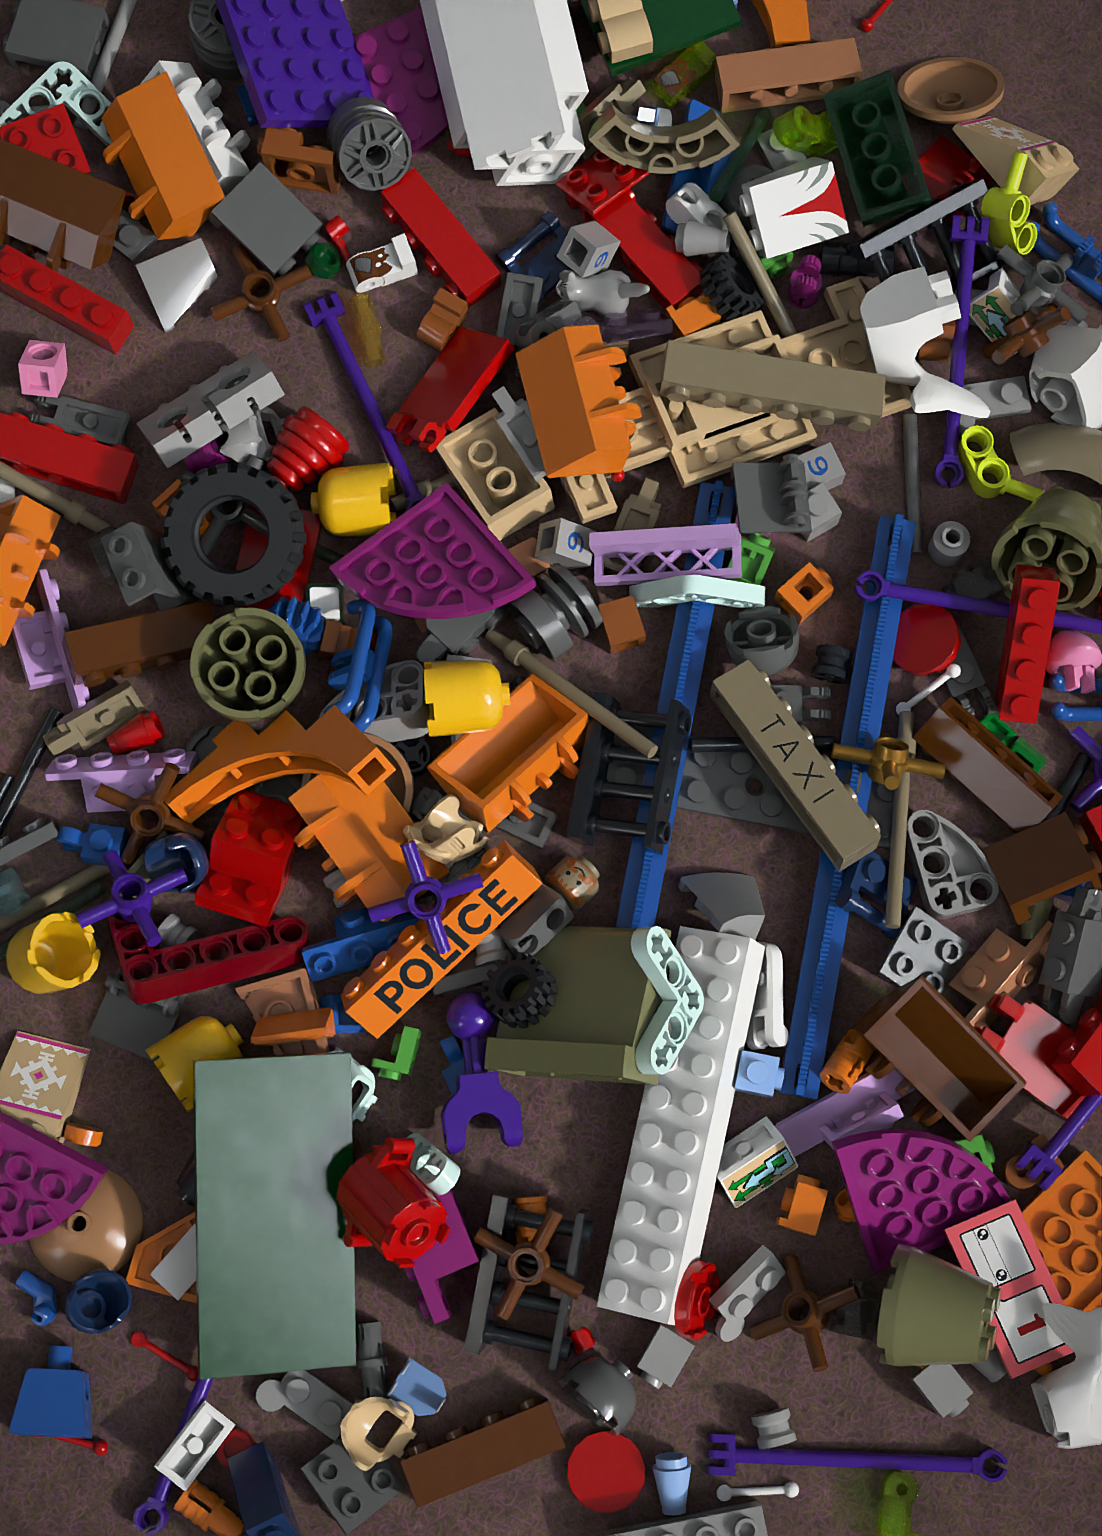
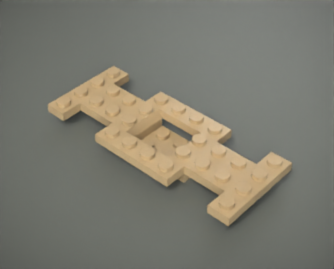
M859 277L826 287L823 295L835 321L780 339L779 334L772 335L762 311L759 310L672 340L876 373L860 316L859 306L866 293ZM668 342L629 355L628 363L639 389L627 392L626 397L619 400V403L637 404L640 407L642 417L625 421L635 423L637 429L629 436L632 448L623 467L624 472L669 457L682 488H686L733 471V463H756L815 442L817 438L810 419L797 417L796 419L786 420L777 417L776 414L769 413V417L705 439L707 433L766 412L748 414L742 412L740 408L729 406L711 408L704 405L703 402L692 400L674 402L666 396H660L659 387L663 357ZM885 382L881 418L912 407L910 403L911 391L908 385ZM611 473L562 477L582 524L616 512L617 505L606 481V478L611 477Z

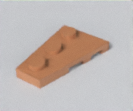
M307 968L235 988L241 1000L245 1001L252 1012L256 1024L264 1016L319 1009L313 981L310 979ZM327 1038L272 1045L276 1055L330 1052Z

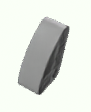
M406 660L386 666L377 714L371 725L362 733L378 736L389 743L418 738L428 733L427 720H429L430 710L429 704L425 702L424 669L418 661ZM367 684L361 685L357 703L345 715L350 721L355 720L362 711ZM345 690L340 692L325 708L336 704L342 698ZM325 708L320 713L319 718H321L324 715Z
M918 810L907 820L906 848L915 878L918 879L917 885L926 912L933 918L947 919L981 910L993 903L998 896L999 885L985 855L974 841L953 823L932 811ZM913 822H925L930 829L929 837L922 838L917 836L913 831ZM928 856L936 858L941 866L940 873L933 874L928 872L923 865L924 858ZM972 883H980L986 888V900H977L972 896L970 892ZM940 892H943V897L949 896L951 899V903L946 906V909H943V904L937 906L935 902Z

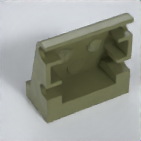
M565 926L545 947H542L533 956L551 972L556 980L554 985L557 987V994L551 995L556 1000L554 1006L547 1005L545 1007L550 1012L546 1017L541 1013L537 1016L540 1021L539 1023L533 1025L528 1020V1028H521L518 1025L516 1028H512L500 1020L496 1038L487 1037L484 1068L524 1077L658 1085V1075L642 1074L638 1070L635 1061L637 1045L653 1019L655 1011L658 1010L663 1001L632 953L631 938L637 928ZM662 928L667 936L671 938V930ZM668 964L666 966V975L668 973ZM529 979L518 983L513 988L509 997L510 1002L521 998L526 993L530 985Z

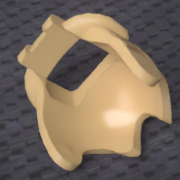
M452 794L446 795L439 800L422 821L412 826L407 825L403 829V833L408 841L415 840L418 850L444 864H448L450 861L458 862L475 854L490 840V838L484 836L482 840L477 842L483 830V824L463 819L458 814L459 799ZM424 838L433 842L428 844L424 841Z
M375 1396L355 1401L350 1411L340 1423L341 1439L353 1464L367 1471L376 1462L387 1460L393 1455L401 1458L405 1452V1446L410 1439H414L418 1434L412 1428L414 1423L413 1410L403 1401L396 1402L383 1397ZM387 1410L400 1418L402 1423L386 1446L378 1448L365 1439L378 1417Z

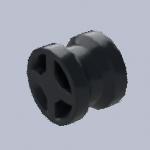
M818 645L815 653L818 661L812 667L811 676L818 680L845 684L848 678L846 666L851 662L853 653L848 649L835 645Z
M418 737L402 740L397 743L395 747L409 764L412 777L421 776L428 771L427 766L431 763L432 756L428 744L423 739Z

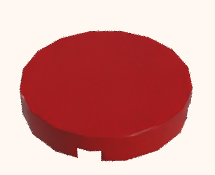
M917 604L906 609L900 614L893 661L906 673L919 677L929 676L927 674L935 671L938 673L946 669L956 658L961 646V635L959 634V625L956 619L941 606Z
M695 1260L688 1266L682 1277L677 1292L674 1313L675 1327L680 1337L698 1341L708 1332V1329L703 1328L706 1320L712 1321L713 1317H715L717 1310L714 1309L709 1299L720 1289V1280L718 1275L713 1274L717 1269L713 1263Z
M599 1431L585 1436L575 1445L568 1459L567 1478L572 1493L581 1504L596 1512L612 1513L626 1508L638 1497L644 1485L645 1465L640 1450L631 1439L620 1433L617 1437L608 1434L609 1431Z

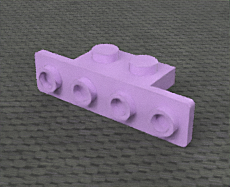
M47 569L38 570L36 585L44 611L34 613L31 619L17 618L12 628V634L28 689L32 690L65 682L74 711L86 705V702L89 701L88 687H85L84 684L75 686L73 684L62 646L64 632L70 631L68 619L65 612L59 613L56 601L60 599L56 580L49 579Z
M180 748L170 749L164 753L151 754L145 750H138L127 755L114 756L109 752L97 753L91 757H76L73 754H65L52 760L44 775L46 781L81 779L87 813L125 811L95 797L101 783L136 799L144 792L153 791L159 779L158 775H161L167 762L173 763L180 768L178 774H187L192 771L198 758L196 751L185 752L184 749Z
M892 1070L880 1079H875L871 1074L866 1073L857 1079L848 1094H840L834 1091L776 1123L775 1127L784 1137L794 1157L824 1140L833 1149L832 1141L863 1132L889 1129L894 1125L895 1121L904 1117L899 1104L896 1102V1100L903 1096H900L895 1091L896 1086L903 1078L895 1070Z

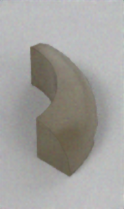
M611 104L594 123L588 135V140L620 164L625 166L627 164L635 168L647 170L649 173L673 174L677 173V171L698 166L699 168L705 167L720 160L740 146L737 138L713 108L690 122L660 127L637 122L624 115Z
M1044 423L1010 432L1012 449L1023 476L1046 470H1066L1090 477L1102 485V431L1084 425L1072 426Z

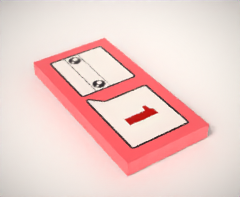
M1016 1199L943 1230L959 1267L993 1283L994 1287L1001 1288L998 1312L994 1311L990 1325L997 1326L995 1347L1010 1379L1074 1352L1053 1332L1045 1320L1043 1304L1055 1303L1064 1305Z

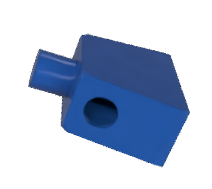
M49 1346L47 1369H27L9 1433L20 1436L92 1439L89 1374L80 1370H71L73 1347Z

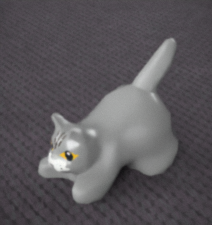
M562 270L559 273L560 281L556 286L557 294L562 298L560 301H576L580 312L594 311L599 314L600 320L607 324H616L623 321L627 316L626 308L629 304V298L642 296L650 290L647 284L630 283L629 276L621 271L614 270L583 278L572 270Z

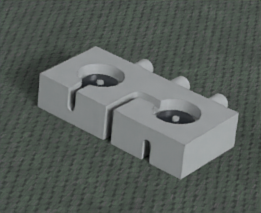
M251 351L229 366H221L218 373L202 383L191 385L186 393L170 403L161 404L157 411L136 424L168 469L222 435L223 432L219 427V424L222 422L231 429L254 415L249 406L252 403H255L262 410L285 394L272 371Z

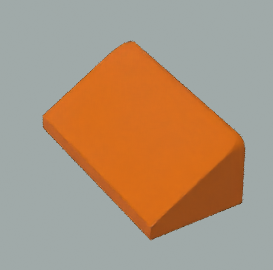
M328 1007L261 1017L257 1021L252 1033L251 1044L270 1046L333 1037V1035H336L333 1010Z

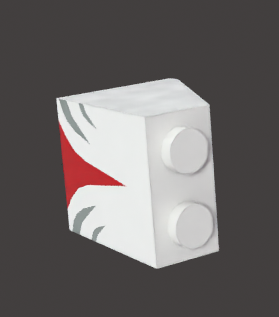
M811 157L742 184L744 194L739 196L740 205L744 216L750 217L753 230L748 231L749 239L760 256L768 259L849 233L832 161Z

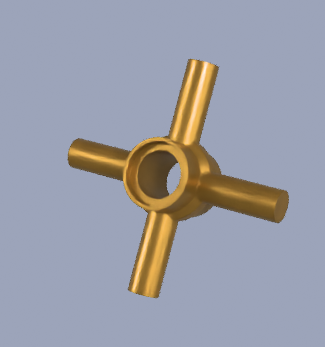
M887 733L880 734L875 741L873 750L834 743L831 751V758L869 765L867 776L875 782L885 784V787L889 790H895L899 787L903 772L943 779L945 773V764L907 757L908 744L891 738Z

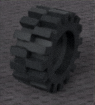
M724 252L700 272V277L702 278L700 285L706 288L703 291L705 297H710L711 301H709V304L712 307L716 306L718 308L717 313L720 316L725 314V319L728 321L751 314L764 303L763 296L747 265L744 263L743 257L741 255L736 257L735 252Z
M517 952L516 958L512 954L506 955V963H503L500 959L494 964L498 967L495 972L491 969L488 970L486 975L491 980H483L482 987L486 992H482V999L486 1001V1007L504 1024L512 1028H516L517 1025L521 1028H528V1020L535 1025L540 1022L537 1018L540 1013L544 1017L550 1013L545 1007L547 1005L554 1006L556 1000L551 995L557 994V987L554 985L556 980L551 972L534 956L530 954L526 956L523 952ZM529 979L530 985L526 993L521 998L510 1002L509 997L513 988L518 983Z

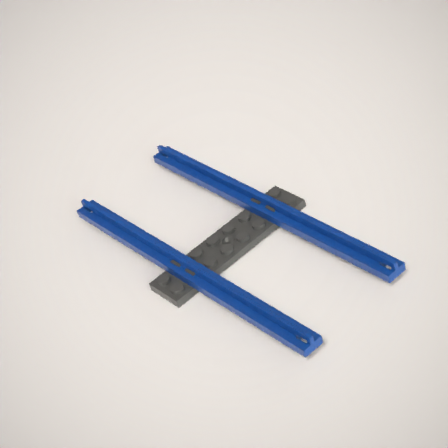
M716 480L715 484L701 482L692 526L730 524L735 500V488L723 486V481ZM711 496H713L710 512H708ZM720 497H722L719 514H717ZM896 514L895 518L880 515L869 571L881 574L884 580L890 581V583L906 585L916 522L903 519L904 515ZM893 529L891 544L888 546L890 531ZM718 551L709 560L717 569L722 568L725 551ZM699 552V553H700L702 556H704L707 552ZM687 553L684 571L690 570L699 561L692 553ZM867 582L865 593L873 594L875 590L874 585ZM880 597L876 601L864 602L839 744L873 750L875 741L880 736L903 602L901 599ZM700 601L677 604L657 708L658 714H668L671 699L680 701L690 710L691 728L715 604ZM631 726L657 745V750L662 749L665 729ZM690 729L689 734L685 735L669 817L671 834L676 809L811 835L751 752L690 753L688 749L689 738H700L690 736ZM615 734L613 741L615 746L632 747ZM836 759V763H833L836 769V776L843 785L848 784L853 789L858 798L857 804L865 815H872L880 827L881 838L877 847L890 850L894 790H889L885 787V784L871 780L867 776L869 765ZM613 760L609 764L606 778L608 782L654 787L658 765ZM750 781H760L763 786L762 791L757 794L750 792L748 788ZM633 800L639 802L636 822L647 823L651 802ZM671 835L669 842L664 845L662 855L654 854L643 846L644 838L633 837L616 927L640 928L655 925ZM822 848L819 855L790 1021L789 1039L786 1044L782 1067L785 1069L782 1088L778 1091L780 1094L815 1101L818 1098L821 1081L819 1074L823 1069L849 912H845L836 905V898L848 867L838 872ZM798 1065H800L797 1086L795 1088L794 1084Z

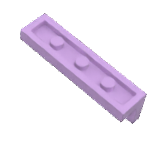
M736 523L589 533V547L594 554V584L596 586L641 584L680 575H702L720 579L742 578L741 534ZM732 550V568L717 569L709 562L718 551ZM699 552L707 553L704 556H702ZM682 553H692L699 559L690 570L680 571L672 564ZM664 554H670L668 558L663 556ZM648 555H655L663 562L652 573H643L636 566ZM619 557L627 564L617 575H604V558ZM668 567L672 570L669 572H664ZM631 570H633V571L636 572V574H628V573H629Z

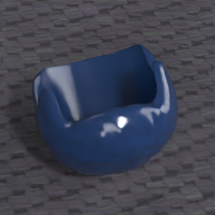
M179 832L162 836L149 843L144 849L143 860L151 881L181 867L187 876V882L165 892H186L196 887L208 872L209 861L205 849L196 838L188 833Z
M94 1269L82 1274L73 1281L67 1291L65 1300L66 1319L71 1323L72 1327L88 1334H100L116 1327L132 1307L133 1296L128 1282L123 1276L110 1269Z

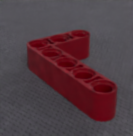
M131 896V897L127 898L126 900L134 899V897ZM118 913L107 917L111 941L127 995L130 1000L138 1004H148L298 965L304 961L301 949L308 946L307 925L302 919L294 916L271 920L268 922L267 927L256 924L154 950L153 946L147 945L136 922L123 920Z

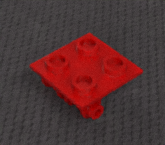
M64 103L0 127V137L7 142L87 174L91 172Z
M941 134L898 183V186L920 203L925 204L968 180L984 179L986 187H988L994 179L975 156H970ZM956 209L955 211L947 214L948 221L946 222L951 225V218L953 214L960 215L962 217L964 213L959 212L958 209Z
M598 150L581 165L569 171L555 185L568 195L565 200L572 210L577 207L581 209L582 205L592 214H596L650 173L647 170L635 168L627 164L626 166L622 165Z

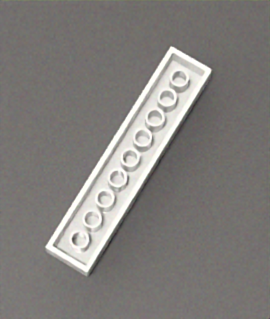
M680 926L675 948L701 987L704 1005L701 1014L669 1071L663 1075H658V1085L645 1084L597 1307L669 1325H675V1301L682 1277L688 1266L700 1258L735 1093L734 1087L741 1051L744 1050L765 952V946L750 937ZM669 1019L668 1031L669 1035L671 1036L672 1027Z

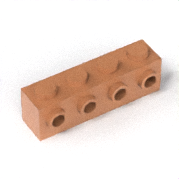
M855 38L832 39L830 41L810 44L802 43L774 49L765 48L745 53H730L716 56L715 84L721 113L827 99L836 93H847L848 96L859 94L862 78V67Z

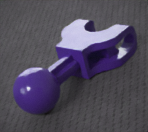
M465 992L455 997L449 1004L446 1014L449 1029L456 1037L462 1039L465 1075L456 1077V1091L454 1095L447 1100L441 1111L444 1145L449 1154L459 1153L464 1149L467 1123L474 1115L479 1113L489 1115L496 1121L500 1132V1139L506 1146L518 1147L523 1139L520 1103L500 1085L498 1071L488 1072V1069L484 1068L486 1055L484 1037L492 1030L495 1023V1015L486 1007V1001L482 999V994L476 992Z

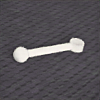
M955 663L950 664L944 674L908 702L899 703L896 707L897 714L899 715L901 711H911L913 706L949 678L958 677L961 672L959 665Z
M792 1481L787 1482L784 1486L730 1488L728 1485H721L717 1489V1497L721 1501H728L732 1496L785 1494L793 1498L799 1493L797 1483Z

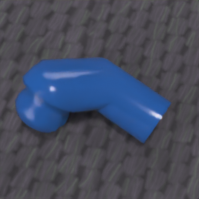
M25 1269L17 1279L15 1286L33 1298V1313L30 1314L33 1323L38 1326H45L53 1322L58 1313L56 1290L51 1284Z

